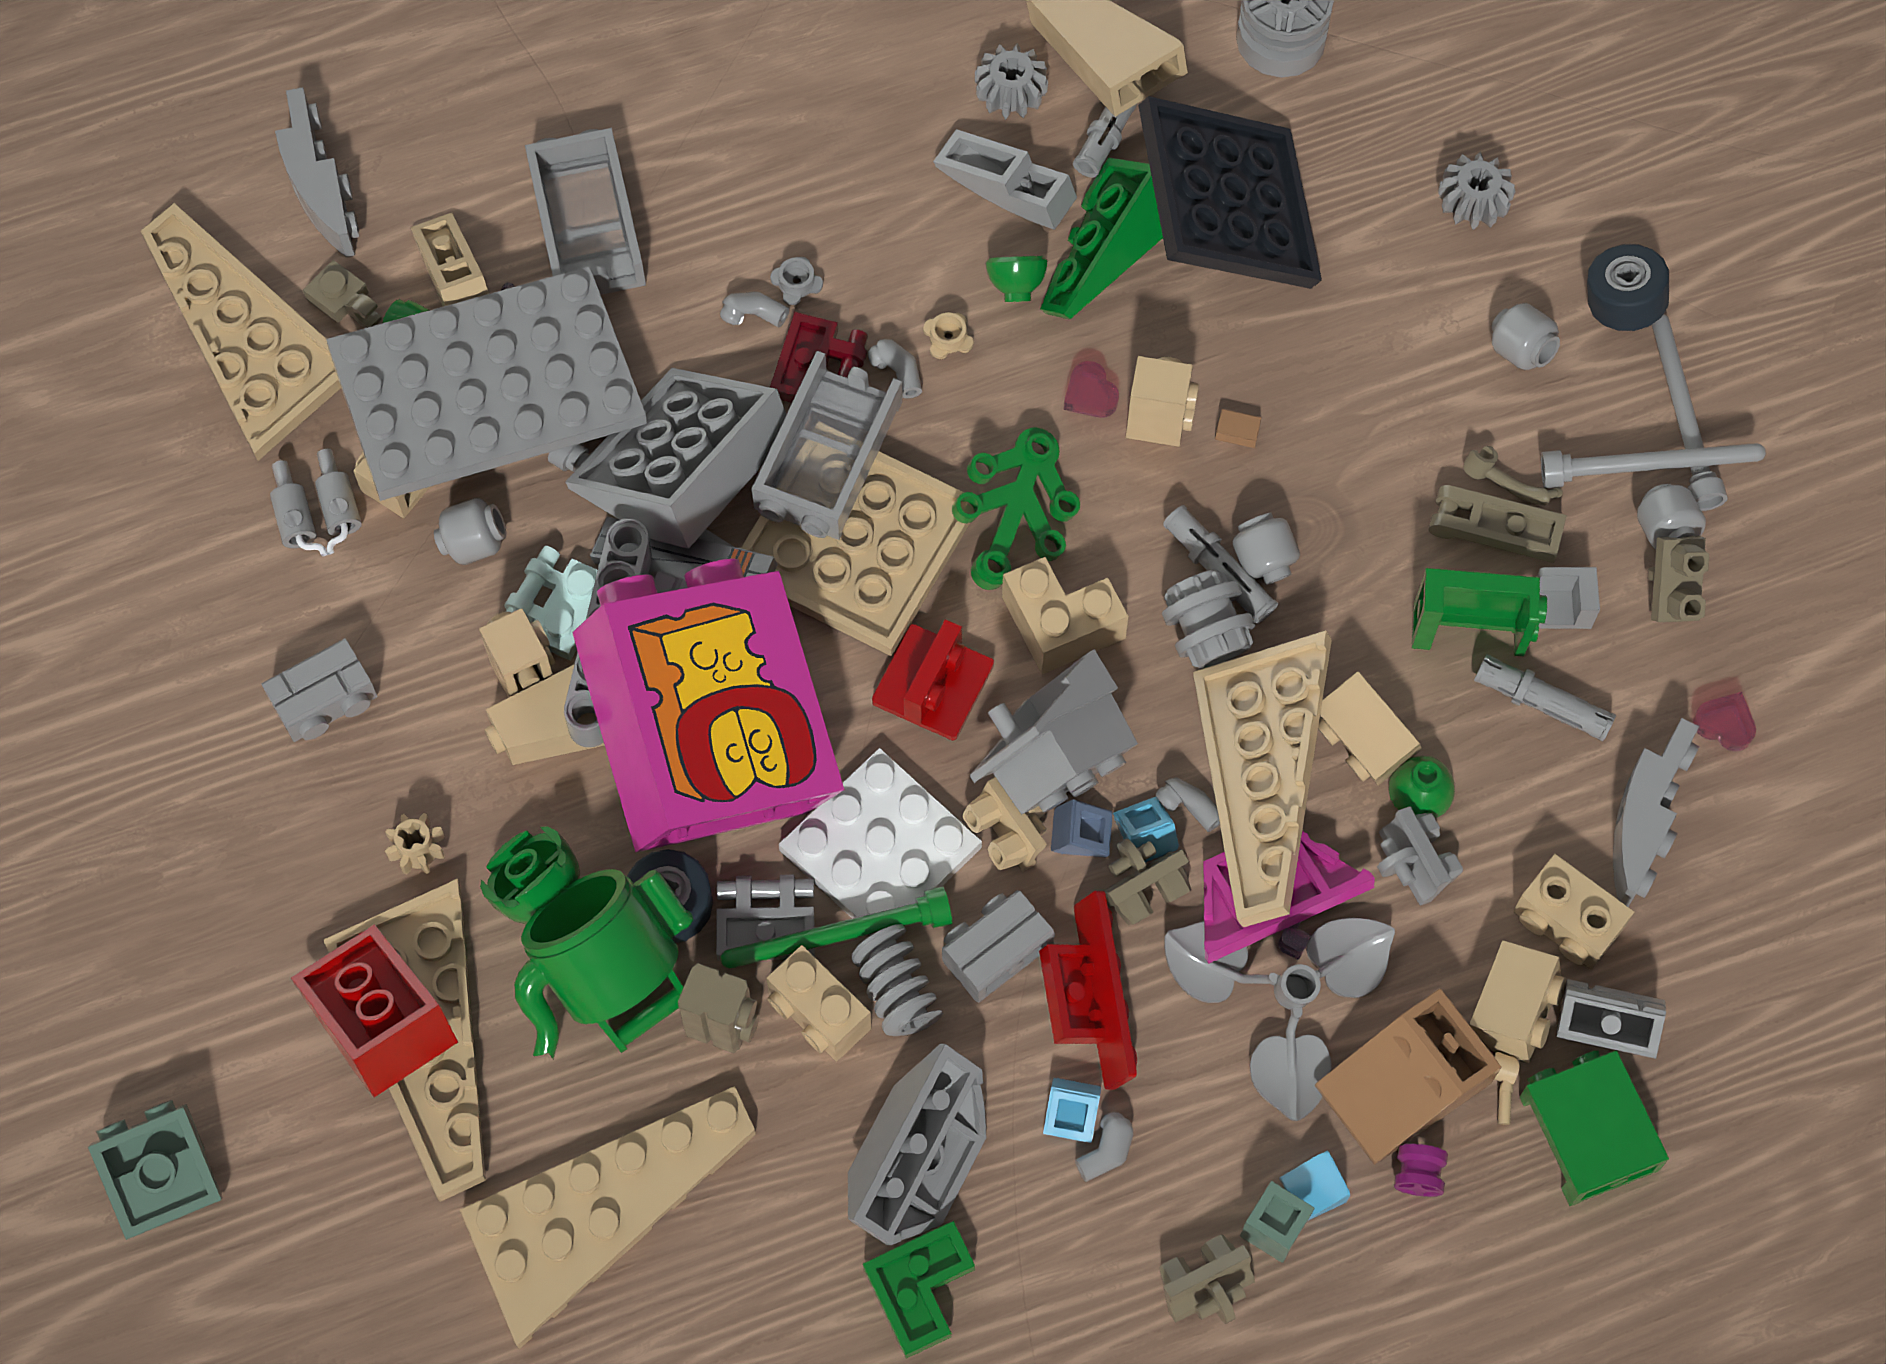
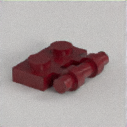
M794 312L770 388L777 389L781 400L792 403L816 351L825 353L826 367L829 358L839 360L841 364L837 375L848 378L852 367L861 368L864 365L868 353L865 349L868 334L862 330L853 329L848 341L836 339L838 322Z

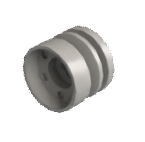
M1241 0L1236 34L1239 53L1249 66L1266 75L1281 78L1297 76L1313 68L1323 56L1334 0Z

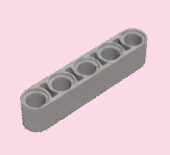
M621 519L610 526L606 534L586 619L600 607L597 595L598 589L623 578L649 574L652 551L648 531L640 521ZM627 543L640 545L632 552L619 550L622 545ZM577 652L564 705V716L571 739L577 745L596 747L604 742L598 720L589 725H582L576 722L583 714H596Z

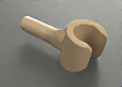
M1496 1052L1493 1056L1502 1066L1495 1077V1080L1501 1082L1498 1124L1510 1125L1511 1093H1513V1085L1516 1081L1520 1065L1515 1057Z

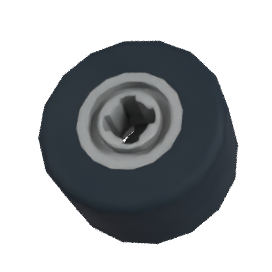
M1639 244L1618 245L1608 248L1598 255L1588 269L1587 278L1588 305L1593 317L1602 325L1617 331H1636L1649 327L1658 321L1669 305V269L1664 258L1653 249Z
M670 849L651 852L635 863L627 877L635 883L651 870H656L662 874L669 886L674 889L673 892L685 909L689 910L693 915L691 925L672 937L675 943L687 941L701 932L710 919L713 898L708 874L698 860L685 852Z

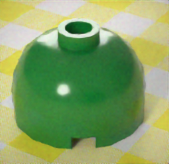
M548 826L540 827L545 833L532 836L526 830L502 845L486 866L491 872L487 885L481 879L480 888L488 902L505 917L518 923L527 924L537 910L553 901L571 883L580 879L579 863L571 847L558 831Z

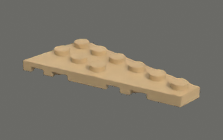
M173 203L142 229L141 233L257 461H259L341 389L328 350L327 340L181 208Z
M1327 631L1193 672L1237 921L1242 927L1268 921L1290 913L1332 642Z
M458 879L323 939L330 953L375 924L437 1001L458 1040L457 1044L389 1088L439 1202L486 1181L461 886Z
M735 1086L460 1209L519 1350L533 1338L532 1335L551 1317L555 1318L568 1306L567 1303L590 1282L596 1281L652 1230V1226L670 1209L674 1210L687 1198L686 1195L709 1174L712 1175L756 1135L754 1126Z

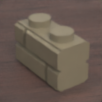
M699 963L694 967L692 966L678 1000L686 1036L706 1044L712 1040L713 1046L735 1053L737 1050H740L743 1041L751 1042L760 1015L755 1014L757 1001L750 998L747 980L727 973L721 977L719 970Z

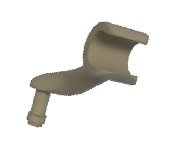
M1485 446L1479 454L1477 450H1471L1464 462L1465 473L1470 477L1478 480L1488 478L1518 498L1534 504L1547 505L1550 499L1560 498L1563 494L1560 487H1554L1547 491L1542 487L1529 486L1495 467L1494 464L1498 459V453L1492 446Z

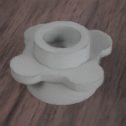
M795 257L784 261L780 268L772 271L770 276L771 283L779 286L783 292L784 302L789 305H797L802 297L810 293L817 294L823 288L822 278L814 275V269L810 261L805 257ZM793 279H800L801 282L795 284L793 283Z

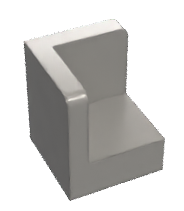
M1597 567L1540 568L1537 577L1540 578V595L1547 596V615L1545 623H1539V629H1591L1600 611Z

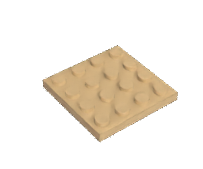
M818 422L812 432L847 446L856 445L861 449L863 443ZM807 440L777 489L833 509L855 460H850L845 453ZM878 451L842 530L840 540L829 536L825 538L814 537L806 533L799 525L786 520L774 522L761 515L740 549L774 556L777 562L775 571L780 572L791 607L892 657L970 523H961L952 514L954 501L964 492ZM961 502V508L965 513H974L970 503Z

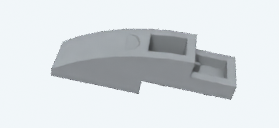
M303 87L286 90L292 128L276 130L275 134L294 192L304 212L324 238L345 257L355 256L352 238H358L360 234L355 212H347L345 201L353 200L348 174L339 175L335 159H328L324 141H316L314 130L322 129L317 103H308Z
M1681 718L1662 756L1644 748L1627 782L1619 806L1613 844L1614 883L1618 900L1627 907H1629L1636 894L1642 898L1646 897L1657 876V872L1649 869L1655 856L1658 855L1665 858L1678 834L1670 829L1677 813L1668 808L1680 786L1673 782L1672 779L1678 768L1687 772L1700 747L1692 743L1699 726Z

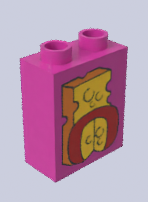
M723 559L688 571L684 575L687 588L657 593L652 575H636L623 578L597 590L600 607L572 632L635 853L807 814L845 790L779 571L744 577L738 559Z

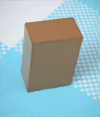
M1222 409L1215 440L1255 448L1262 417Z

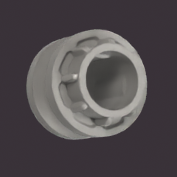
M1209 570L1173 585L1165 593L1164 599L1168 607L1162 612V616L1168 626L1181 625L1185 637L1178 641L1175 647L1179 657H1189L1192 666L1199 669L1211 667L1229 661L1251 648L1253 640L1249 631L1255 627L1252 615L1250 613L1237 615L1232 605V602L1242 594L1237 581L1228 582L1224 573L1218 570Z

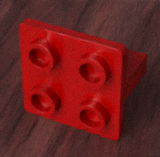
M945 619L937 634L912 624L909 626L872 697V704L954 741L958 738L994 668V660L962 645V626Z

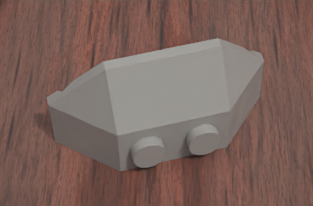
M939 1044L893 1086L848 1171V1220L886 1245L901 1242L902 1239L918 1235L942 1225L987 1138L985 1105L980 1085L983 1083L981 1068L948 1045Z

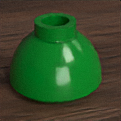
M1043 255L992 257L985 262L988 277L994 287L1004 293L1005 302L1031 301V292L1043 281L1048 260Z
M1430 756L1409 758L1393 772L1389 780V795L1392 803L1398 810L1411 807L1415 815L1432 813L1434 818H1437L1450 808L1454 800L1455 782L1451 772L1444 763Z

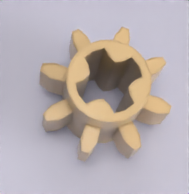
M425 813L420 816L419 820L408 819L403 814L401 815V823L395 830L386 829L385 831L388 839L395 844L388 847L385 852L389 861H396L401 858L400 867L403 874L407 875L411 868H422L427 874L430 872L429 865L435 858L444 859L445 857L442 848L435 844L445 838L441 827H434L429 830L430 821ZM419 839H423V844L417 843ZM407 844L413 845L412 848L408 849Z

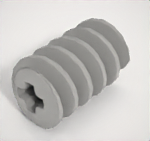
M903 924L893 925L874 933L860 943L852 953L853 963L857 967H861L859 972L860 979L864 984L869 985L866 993L871 1001H876L874 1011L879 1018L884 1019L882 1029L889 1036H904L917 1033L936 1023L943 1015L941 1010L927 1012L926 1008L937 999L934 993L919 994V991L929 983L928 977L917 976L912 978L911 976L922 965L918 958L904 960L903 958L914 948L910 941L896 942L907 931Z

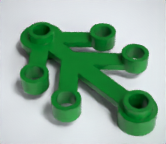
M1037 427L1026 429L1016 439L1013 449L993 456L988 453H979L967 465L968 477L977 484H986L996 473L1020 466L1015 482L978 495L972 492L962 493L952 505V514L955 519L965 524L973 522L980 514L1005 506L990 549L983 551L971 566L972 579L982 589L994 590L999 588L1003 584V574L1011 571V563L1007 556L1023 515L1036 541L1035 551L1040 558L1046 557L1047 561L1056 560L1066 548L1065 538L1058 531L1051 529L1033 490L1036 478L1039 476L1051 500L1049 505L1050 513L1058 521L1067 522L1080 510L1079 498L1073 492L1066 491L1054 465L1060 453L1058 442L1045 429ZM1032 443L1040 445L1044 450V454L1036 453L1032 448ZM976 463L985 464L989 474H981L976 468ZM1059 500L1066 501L1071 507V512H1064L1059 507ZM961 502L970 503L974 513H965L961 508ZM1044 540L1053 541L1057 548L1056 552L1049 551L1044 545ZM988 560H992L999 565L1000 573H995L989 569Z

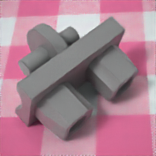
M1411 807L1398 810L1394 820L1379 831L1383 839L1380 845L1387 858L1380 862L1377 868L1382 877L1397 874L1402 885L1410 887L1421 906L1431 902L1447 885L1452 883L1463 872V867L1455 854L1447 852L1437 855L1431 843L1440 836V827L1432 813L1415 815Z

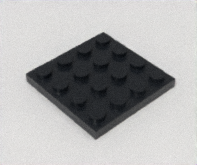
M1148 96L1138 105L1167 260L1312 289L1322 281L1291 129Z

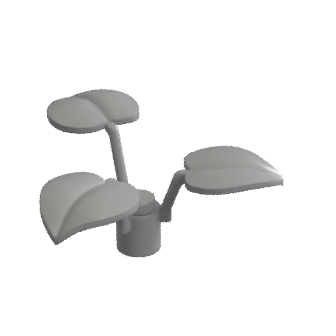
M1346 918L1328 922L1313 933L1306 949L1308 958L1319 969L1314 970L1307 965L1297 964L1289 967L1281 975L1276 973L1269 975L1239 973L1248 959L1247 946L1208 964L1205 959L1204 922L1169 930L1164 938L1166 961L1174 979L1188 995L1199 1001L1207 1003L1225 1001L1233 991L1234 980L1243 984L1274 985L1276 1000L1280 1005L1291 1010L1286 1028V1038L1271 1036L1264 1039L1256 1047L1250 1060V1076L1254 1087L1267 1102L1283 1113L1288 1119L1299 1121L1307 1116L1322 1099L1323 1096L1317 1090L1315 1084L1331 1072L1329 1051L1319 1037L1303 1035L1295 1038L1297 1024L1303 1014L1302 1008L1317 997L1321 987L1320 979L1324 976L1328 988L1339 996L1358 998L1372 992L1382 981L1386 972L1395 929L1387 924L1363 918Z

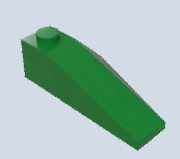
M1115 158L1107 159L1085 194L1081 207L1086 211L1081 227H1074L1070 232L1068 241L1073 247L1069 257L1057 265L1040 308L1045 314L1065 319L1073 318L1163 239L1149 164Z

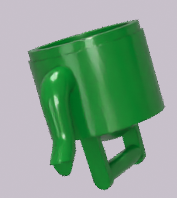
M616 869L591 873L571 883L553 901L537 910L527 922L522 932L521 942L530 960L519 970L514 986L515 1000L521 1011L537 1030L533 1056H541L548 1053L554 1060L559 1042L558 1022L543 994V990L547 985L550 986L574 1021L581 1024L598 1023L621 1053L628 1049L626 1047L628 1044L679 1009L678 1000L684 987L672 970L678 958V947L672 937L691 925L693 915L689 910L685 909L660 872L651 870L635 883ZM666 977L669 978L674 986L672 990L616 1030H613L606 1020L632 1008L650 995Z

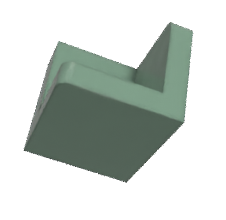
M1271 1181L1245 1222L1240 1237L1283 1263L1315 1208Z

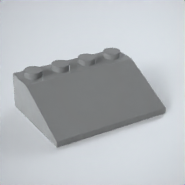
M671 368L641 400L646 413L647 424L608 435L565 481L567 487L619 520L635 519L640 521L646 527L649 538L652 540L689 549L764 464L786 417V412L777 389Z

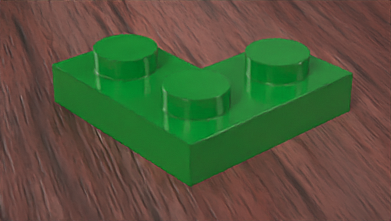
M954 1221L862 1264L863 1270L905 1359L952 1337V1333L932 1290L975 1271V1264Z

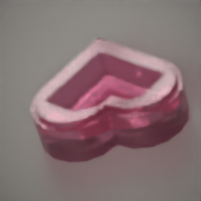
M1094 361L1079 363L1072 372L1063 410L1098 418L1111 416L1116 411L1119 403L1117 387L1112 382L1106 380V372L1100 364Z
M1742 692L1701 704L1693 718V724L1699 726L1697 733L1701 737L1709 740L1718 739L1720 744L1727 750L1742 751L1746 749L1756 734L1755 722Z

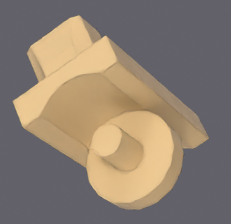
M996 777L987 781L980 796L968 804L963 813V819L971 831L979 833L992 826L999 836L988 847L989 857L998 870L1019 865L1022 871L1033 867L1036 864L1035 858L1047 845L1041 837L1046 833L1047 829L1040 820L1045 814L1040 806L1021 815Z

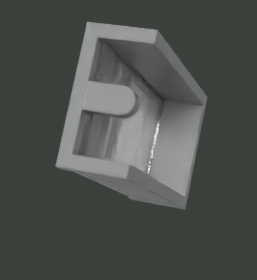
M612 128L603 130L589 129L578 135L558 139L544 138L536 143L525 145L552 275L556 276L590 266L600 295L646 286L641 255Z
M816 351L752 487L754 509L771 521L782 522L786 520L799 525L806 533L814 537L825 538L829 536L840 540L850 512L893 418L902 404V381L893 378L887 392L869 386L868 374L861 368L852 367L848 378L827 371L825 353Z

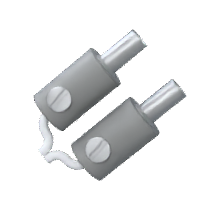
M322 449L317 452L322 476L315 481L327 531L330 535L336 536L328 542L327 550L321 544L312 543L316 539V531L304 487L293 483L287 461L281 460L272 464L277 488L270 493V498L282 544L287 548L301 547L305 550H318L321 556L334 553L333 548L336 544L342 542L348 534L356 532L361 527L362 523L347 473L338 472L331 449Z

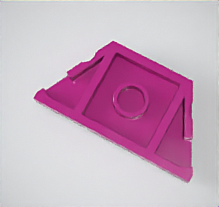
M1302 831L1290 913L1268 921L1242 927L1236 917L1225 852L1203 861L1205 959L1209 964L1374 888L1375 878L1368 870L1363 868L1359 872L1339 860L1338 852L1325 844L1312 841L1308 834Z

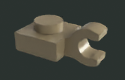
M334 260L303 289L304 295L309 302L338 323L347 314L364 328L375 326L382 320V316L374 311L378 307L377 304L366 296L369 293L366 284Z

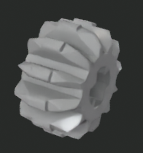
M1016 43L1012 51H1006L999 44L996 49V55L984 53L981 66H978L977 70H975L978 100L986 102V108L989 113L1001 109L1005 120L1014 111L1024 118L1027 114V107L1038 110L1042 96H1045V93L1048 91L1045 62L1037 61L1034 49L1021 53V48Z
M1479 152L1475 156L1474 161H1471L1462 154L1457 159L1456 165L1449 164L1444 170L1443 181L1440 182L1438 194L1439 198L1443 199V213H1455L1453 218L1455 225L1465 219L1470 221L1472 230L1478 227L1479 221L1484 222L1491 228L1496 223L1497 217L1504 218L1509 212L1510 201L1513 200L1515 194V184L1510 182L1512 177L1511 169H1498L1500 164L1498 157L1487 162L1484 161L1481 152Z

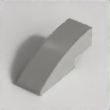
M957 129L933 161L936 168L984 199L1020 217L1053 230L1056 229L1077 199L1068 174L1033 164L1027 151Z

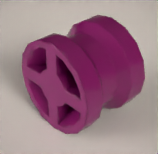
M1404 1144L1399 1146L1397 1158L1402 1164L1401 1172L1395 1176L1394 1188L1402 1193L1415 1196L1437 1197L1443 1195L1445 1182L1440 1177L1441 1169L1447 1165L1448 1153L1440 1148L1423 1144Z

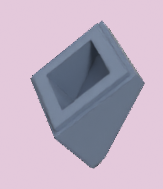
M1074 799L1057 806L1053 816L1051 851L1069 855L1108 857L1110 854L1113 811Z

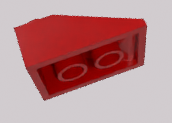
M375 924L291 977L294 985L346 1061L374 1098L458 1043L437 1001Z

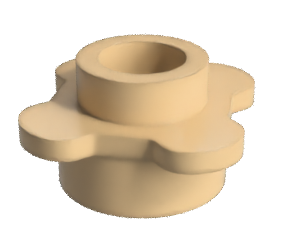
M947 312L925 322L923 331L925 335L930 337L932 343L930 353L933 357L944 359L949 353L957 351L967 353L972 349L973 338L967 335V320L964 315ZM946 333H950L953 336L952 338L947 339L944 337V335Z

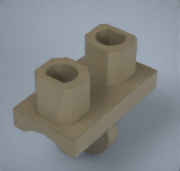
M1701 536L1684 538L1657 537L1655 567L1648 569L1647 579L1654 581L1651 620L1656 622L1700 621L1705 616L1706 600L1702 597L1703 575L1708 571L1709 553L1705 551L1706 538Z
M1125 839L1117 844L1121 858L1109 864V869L1115 877L1128 870L1131 875L1104 891L1107 905L1114 906L1117 913L1128 925H1134L1153 913L1150 904L1142 892L1146 887L1155 883L1166 903L1172 902L1192 890L1182 867L1189 861L1181 849L1175 853L1170 851L1146 865L1144 861L1156 854L1153 844L1148 841L1136 848L1129 839Z
M1219 1235L1205 1242L1204 1246L1201 1247L1202 1258L1206 1264L1198 1269L1191 1271L1183 1257H1176L1160 1266L1168 1312L1175 1323L1196 1312L1201 1320L1214 1313H1217L1225 1324L1235 1320V1313L1231 1304L1245 1298L1246 1294L1243 1288L1255 1282L1250 1267L1251 1256L1244 1245L1236 1249L1224 1235Z

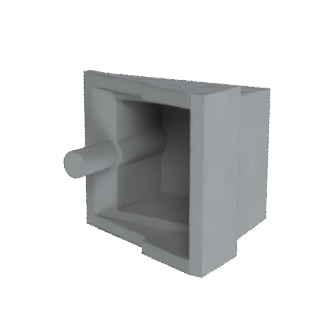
M1095 649L1088 652L1023 702L1013 715L1005 703L996 706L988 712L1002 735V739L970 774V777L975 783L979 779L993 773L1021 815L1038 806L1045 813L1068 799L1065 794L1066 792L1070 791L1074 797H1077L1099 783L1095 777L1097 773L1104 777L1123 766L1126 761L1122 755L1138 744L1111 694L1118 687Z

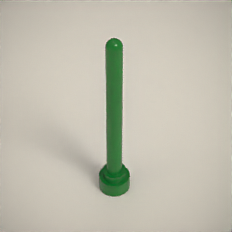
M943 886L924 891V896L917 897L916 903L727 949L721 954L720 961L725 968L732 969L792 954L801 945L809 950L873 934L893 925L903 924L905 926L921 922L922 926L931 924L933 929L950 925L953 922L948 897Z

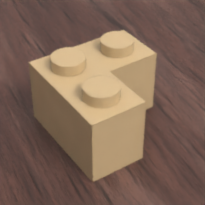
M1046 557L1003 574L1002 598L1041 674L1080 659L1094 649L1098 651L1126 639L1129 616L1108 578L1065 595Z

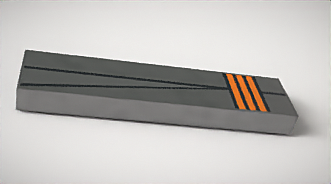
M606 518L590 554L594 564L599 565L606 534L610 526L619 521V519ZM649 538L652 561L648 575H652L653 578H655L659 570L684 578L688 571L698 566L723 559H738L744 577L775 572L777 567L774 556L699 538L689 549ZM627 543L622 545L619 550L632 552L640 545Z

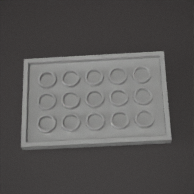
M590 266L326 339L328 350L380 501L647 424L645 410Z

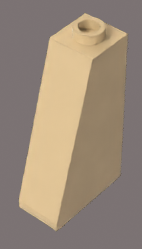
M1026 0L1031 24L1115 117L1188 73L1184 46L1179 39L1110 0Z
M574 665L486 709L491 726L484 730L496 754L505 751L512 765L595 748L577 745L571 739L566 724L564 705ZM586 713L581 715L576 722L582 725H589L594 723L597 717L594 713ZM604 742L596 747L605 746Z

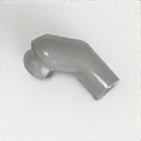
M760 292L730 294L722 301L725 305L720 311L721 319L732 325L741 324L745 314H754L778 328L784 324L789 314L788 307Z
M890 339L879 340L877 345L870 347L868 352L870 363L879 369H883L888 365L896 372L897 380L902 381V398H914L922 393L916 359L912 354Z
M1177 777L1166 780V785L1157 790L1156 798L1168 811H1174L1182 803L1207 832H1211L1220 825L1217 806L1203 790Z
M1112 1112L1105 1115L1100 1122V1126L1103 1129L1099 1148L1075 1159L1078 1171L1085 1182L1121 1166L1126 1161L1134 1134L1131 1122L1124 1118L1122 1114Z

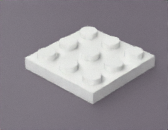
M880 748L843 782L844 791L818 806L779 843V851L809 879H814V883L852 919L916 903V898L924 896V891L942 887L982 848V841Z

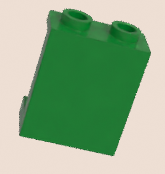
M1426 568L1413 605L1411 648L1430 650L1438 626L1443 625L1511 631L1515 635L1514 656L1524 657L1529 643L1537 642L1539 623L1544 624L1546 620L1547 596L1540 595V578Z
M1599 1050L1586 1053L1572 1062L1574 1067L1560 1073H1556L1555 1068L1540 1071L1527 1079L1529 1085L1525 1087L1519 1097L1524 1107L1531 1105L1566 1179V1183L1561 1189L1569 1206L1656 1173L1669 1160L1665 1148L1617 1050L1601 1056Z

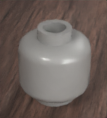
M1522 303L1510 309H1504L1493 321L1492 346L1494 351L1520 369L1530 370L1536 367H1544L1554 358L1560 347L1557 323L1530 304Z
M1662 484L1650 489L1643 497L1637 510V520L1654 549L1657 546V537L1684 538L1701 536L1705 530V516L1691 491L1681 485Z
M473 498L443 510L439 516V528L434 530V539L441 554L444 556L449 554L455 562L461 565H467L496 554L501 548V540L505 539L507 535L505 523L498 508L494 504L488 505L479 498Z
M1266 513L1238 526L1240 533L1234 537L1233 547L1241 567L1245 569L1248 575L1253 579L1263 577L1266 585L1292 575L1289 566L1297 562L1300 550L1285 519L1273 518L1272 513Z

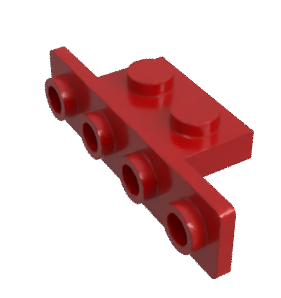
M1093 891L1074 905L1080 945L1048 944L1039 950L1054 1044H1097L1104 1088L1106 1090H1115L1136 1077L1137 1053L1132 1046L1128 1024L1129 1008L1124 999L1121 985V962L1114 945L1112 912L1108 908L1105 891Z

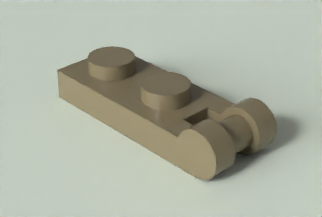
M1444 485L1439 488L1436 498V504L1439 506L1438 512L1432 515L1428 528L1429 532L1434 536L1445 539L1455 537L1539 560L1555 562L1567 515L1456 486ZM1461 509L1470 511L1469 520L1457 517V511Z

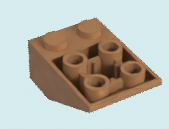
M1440 988L1400 1015L1319 1080L1315 1087L1373 1164L1376 1165L1396 1151L1399 1146L1406 1144L1488 1087L1502 1066Z

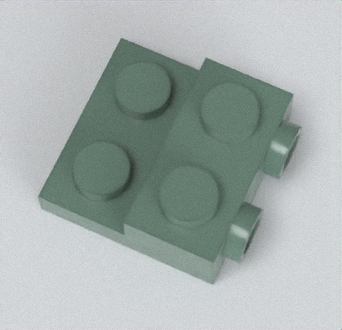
M169 1100L144 1111L147 1120L128 1128L124 1119L96 1131L99 1140L88 1146L126 1240L218 1202L223 1198L204 1153L205 1147L187 1104L175 1108L173 1100Z

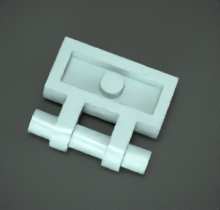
M544 546L537 559L532 558L524 570L527 575L517 593L513 592L510 594L504 607L506 612L511 613L522 608L530 623L538 620L549 640L550 646L548 648L550 652L571 661L577 650L572 632L586 620L598 570L575 559L570 560L563 573L554 570L553 567L560 554L554 548ZM545 586L553 591L542 608L534 604L533 601L541 587Z

